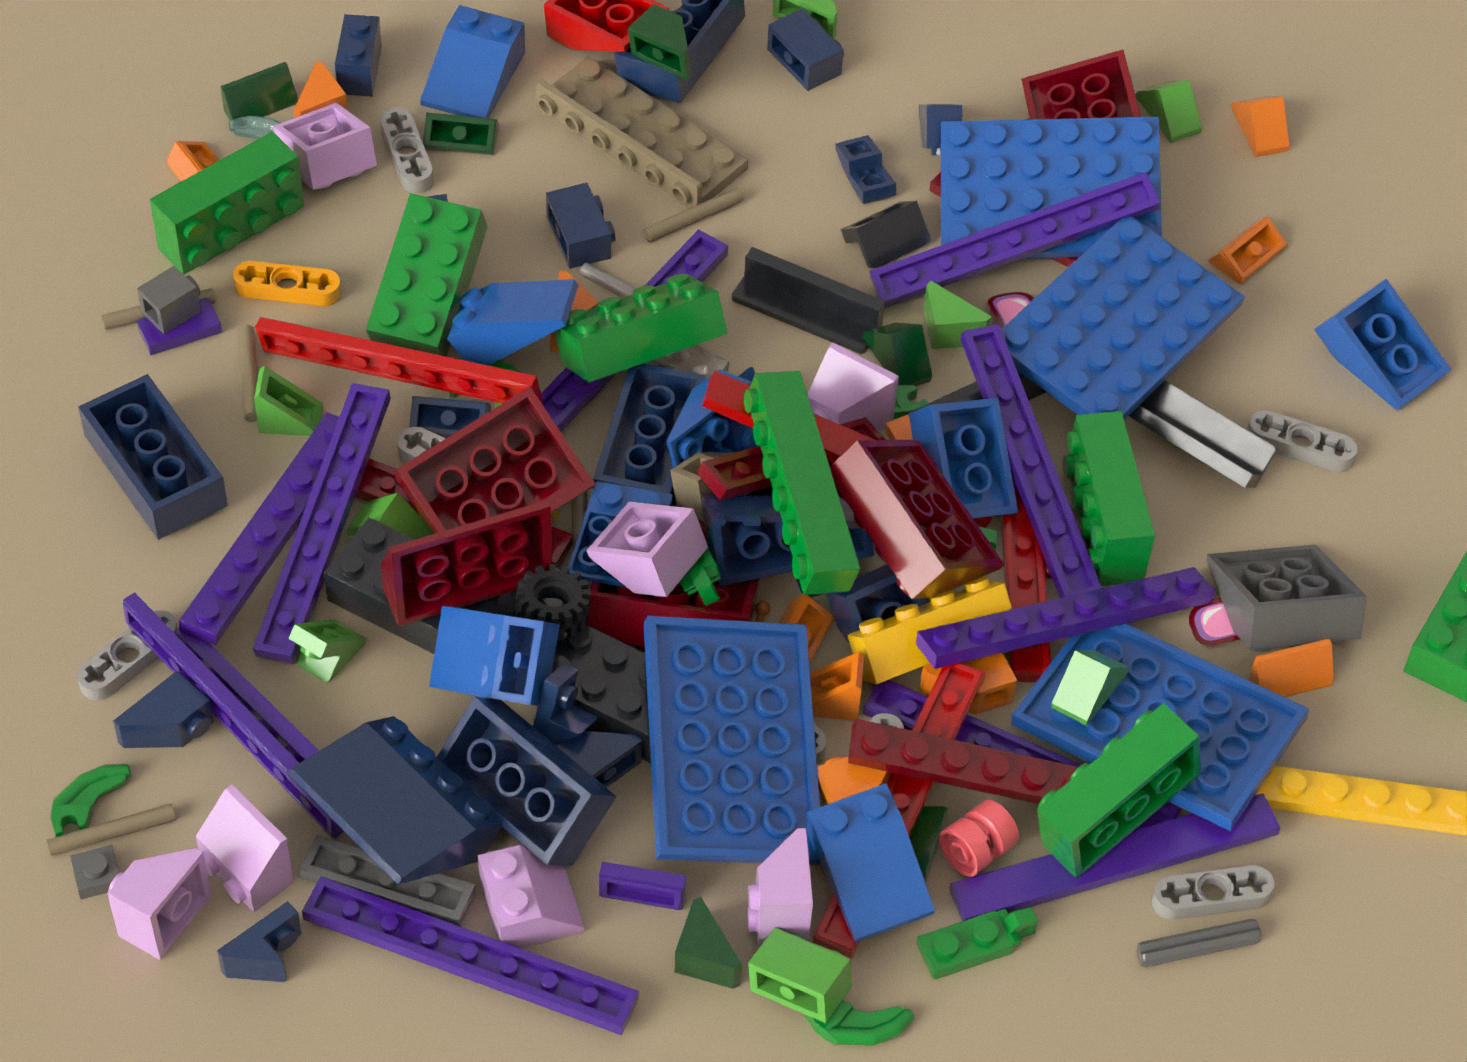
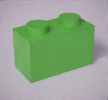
M778 928L772 930L748 962L750 989L752 992L824 1023H827L852 988L851 962L849 958L844 957L838 951L825 949L806 941L800 935L790 934Z

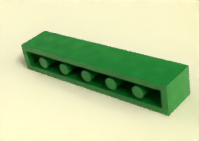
M801 372L755 373L750 388L746 389L744 393V406L746 412L751 413L753 419L754 441L756 445H760L762 450L764 475L766 478H770L772 484L774 509L779 511L781 515L783 541L786 545L790 546L793 556V575L795 579L800 580L804 595L850 591L860 571V566Z

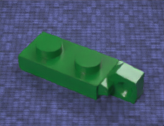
M708 548L679 581L688 595L698 591L705 606L720 599L712 583L721 579L719 575L721 573Z
M1031 907L1013 911L1008 914L1006 909H1002L917 936L916 944L932 978L936 980L1012 954L1013 948L1021 945V938L1036 933L1035 929L1038 920Z

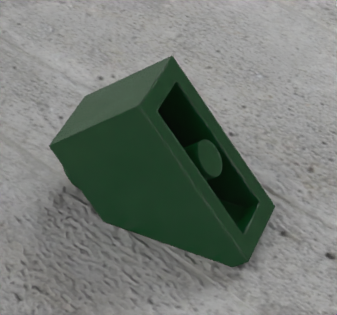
M653 4L628 27L631 54L688 80L692 75L682 16Z

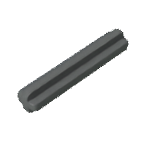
M1247 919L1142 941L1138 943L1137 957L1141 966L1149 967L1253 945L1260 942L1261 929L1257 920Z

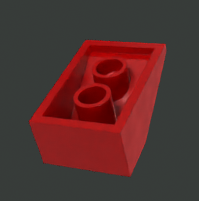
M548 0L544 3L547 36L573 50L625 52L630 48L628 27L653 4L667 10L669 8L654 0Z

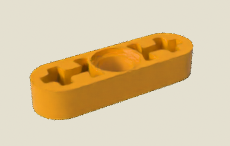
M246 261L237 265L233 271L235 291L244 298L330 306L341 297L340 278L336 272L329 269ZM284 279H292L297 282L291 288H281L277 285ZM323 285H327L325 290H321Z

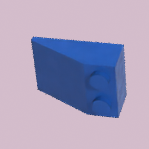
M459 5L444 31L420 99V105L459 116L489 118L525 54L524 22Z
M1387 278L1365 291L1314 329L1333 357L1395 410L1403 407L1451 370Z
M575 280L491 283L480 290L473 288L460 299L461 304L456 316L452 320L453 325L447 340L464 361L489 366L566 326L579 285Z
M998 398L935 404L909 413L913 440L920 441L973 519L1018 513Z
M887 783L807 812V832L855 943L935 914V909L906 827Z

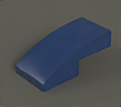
M869 135L835 143L836 152L842 167L863 204L896 195V182L882 165V152Z

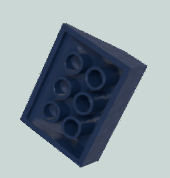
M395 716L362 724L292 767L288 774L398 885L478 862V855L487 853L503 824V821L491 810L489 804L478 798L463 783L459 775L451 772L436 757L434 751L420 742L409 731L408 726Z

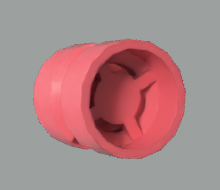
M993 800L983 801L965 814V818L958 819L939 835V844L944 857L958 873L967 877L976 875L991 864L994 858L1003 855L1018 844L1019 832L1014 819L1002 805Z

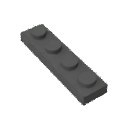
M319 835L315 836L299 869L302 879L317 883L321 876L460 927L476 893L475 884L441 873L398 885L363 849Z

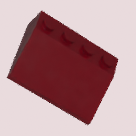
M1123 49L1021 78L1030 120L1141 117Z
M531 387L523 390L396 469L395 477L417 513L434 534L546 500L549 501L551 513L595 486V483Z
M857 440L829 466L838 496L847 502L854 513L853 517L856 524L868 533L876 545L875 551L885 563L889 564L897 576V583L900 589L912 599L937 596L979 577L1000 570L1005 565L919 440Z
M546 500L389 547L381 563L382 585L398 626L441 614L442 606L460 608L516 591L520 578L524 579V574L529 570L535 574V567L542 565L544 571H548L549 564H552L551 505Z
M760 578L719 586L717 581L712 583L720 599L705 606L698 591L688 595L680 582L667 597L633 593L625 587L592 582L590 586L589 616L585 624L625 644L634 645L638 649L645 650L644 621L647 616L752 622Z

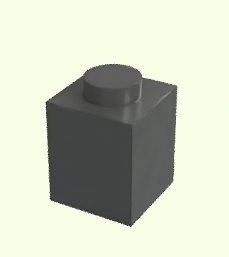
M172 266L137 288L142 314L163 334H166L201 312L198 284L191 276H184L175 266Z

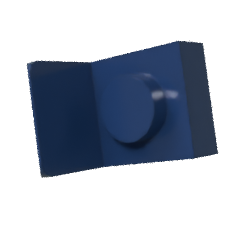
M566 663L544 680L533 724L534 728L554 744L579 736L597 720L595 715L573 705L578 694V688L575 687L579 670Z
M287 901L218 949L217 954L220 968L225 977L273 982L287 981L284 961L276 952L288 949L295 943L298 936L302 934L297 910Z

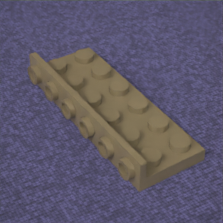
M589 56L552 85L542 79L536 83V107L543 114L551 116L562 123L569 131L577 133L592 143L596 149L606 152L618 160L622 166L630 168L644 177L651 185L659 187L671 195L678 203L685 204L689 208L714 198L748 169V159Z

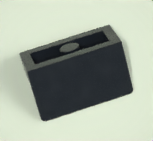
M917 200L898 202L840 229L845 243H859L868 268L878 267L931 241Z

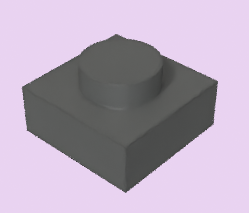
M113 845L70 855L80 899L108 893L112 880L119 873Z

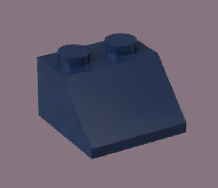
M885 564L857 577L850 591L826 593L837 627L848 643L847 634L860 630L859 624L873 618L886 620L894 617V611L900 607L910 604H918L919 607L927 604L925 598L912 599L900 589L897 583V576L889 564Z

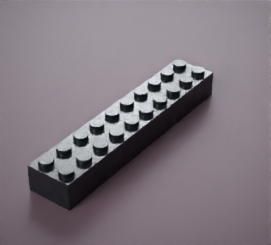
M368 517L324 572L327 601L434 654L441 614L398 626L382 585L381 563L388 548L414 539ZM517 590L460 607V609L516 617ZM586 624L582 631L577 629L576 635L571 638L567 633H564V640L557 641L552 673L564 663L579 670L575 687L578 688V694L573 705L597 717V720L585 731L638 735L642 739V760L651 764L645 653Z

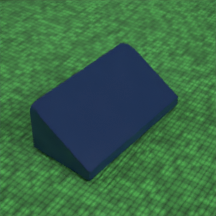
M412 396L409 427H421L444 438H448L490 412L491 405L488 402Z

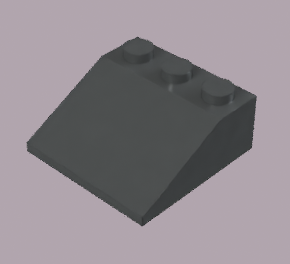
M1316 544L1207 554V564L1233 631L1250 650L1265 652L1274 647H1295L1324 639H1330L1332 644H1342L1346 640L1361 639L1367 596Z

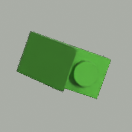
M336 619L295 624L289 636L290 640L301 646V654L297 664L324 682L331 681L364 646L367 639Z

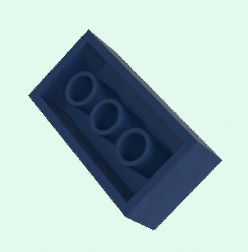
M645 363L629 368L598 461L593 482L600 481L673 494L674 506L676 500L670 471L673 469V464L666 441L692 389L703 382L706 376Z
M148 374L78 406L84 436L158 540L228 506L222 474Z
M474 696L437 755V758L451 772L456 773L462 778L463 783L478 798L489 804L491 810L503 821L502 827L546 865L573 866L617 797L506 703L498 699Z

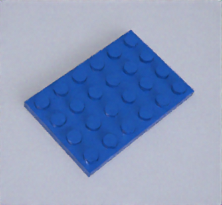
M1159 117L942 121L941 245L1147 172L1160 201V209L1135 219L1162 237ZM1111 227L1025 258L1080 257Z
M1127 217L1120 219L1007 323L1001 331L1016 370L1074 413L1082 415L1122 411L1125 420L1242 306L1245 296L1137 219Z
M647 616L644 621L656 860L763 863L797 828H806L809 865H819L820 861L807 832V812L819 808L820 802L806 625Z
M1125 623L1071 636L1012 713L1011 725L1092 763L1102 755L1103 749L1112 739L1118 736L1122 738L1132 730L1135 722L1143 713L1149 710L1153 712L1164 703L1199 735L1201 774L1169 800V802L1231 831L1307 720L1309 708ZM1075 650H1095L1129 667L1126 676L1087 726L1051 708L1052 701Z

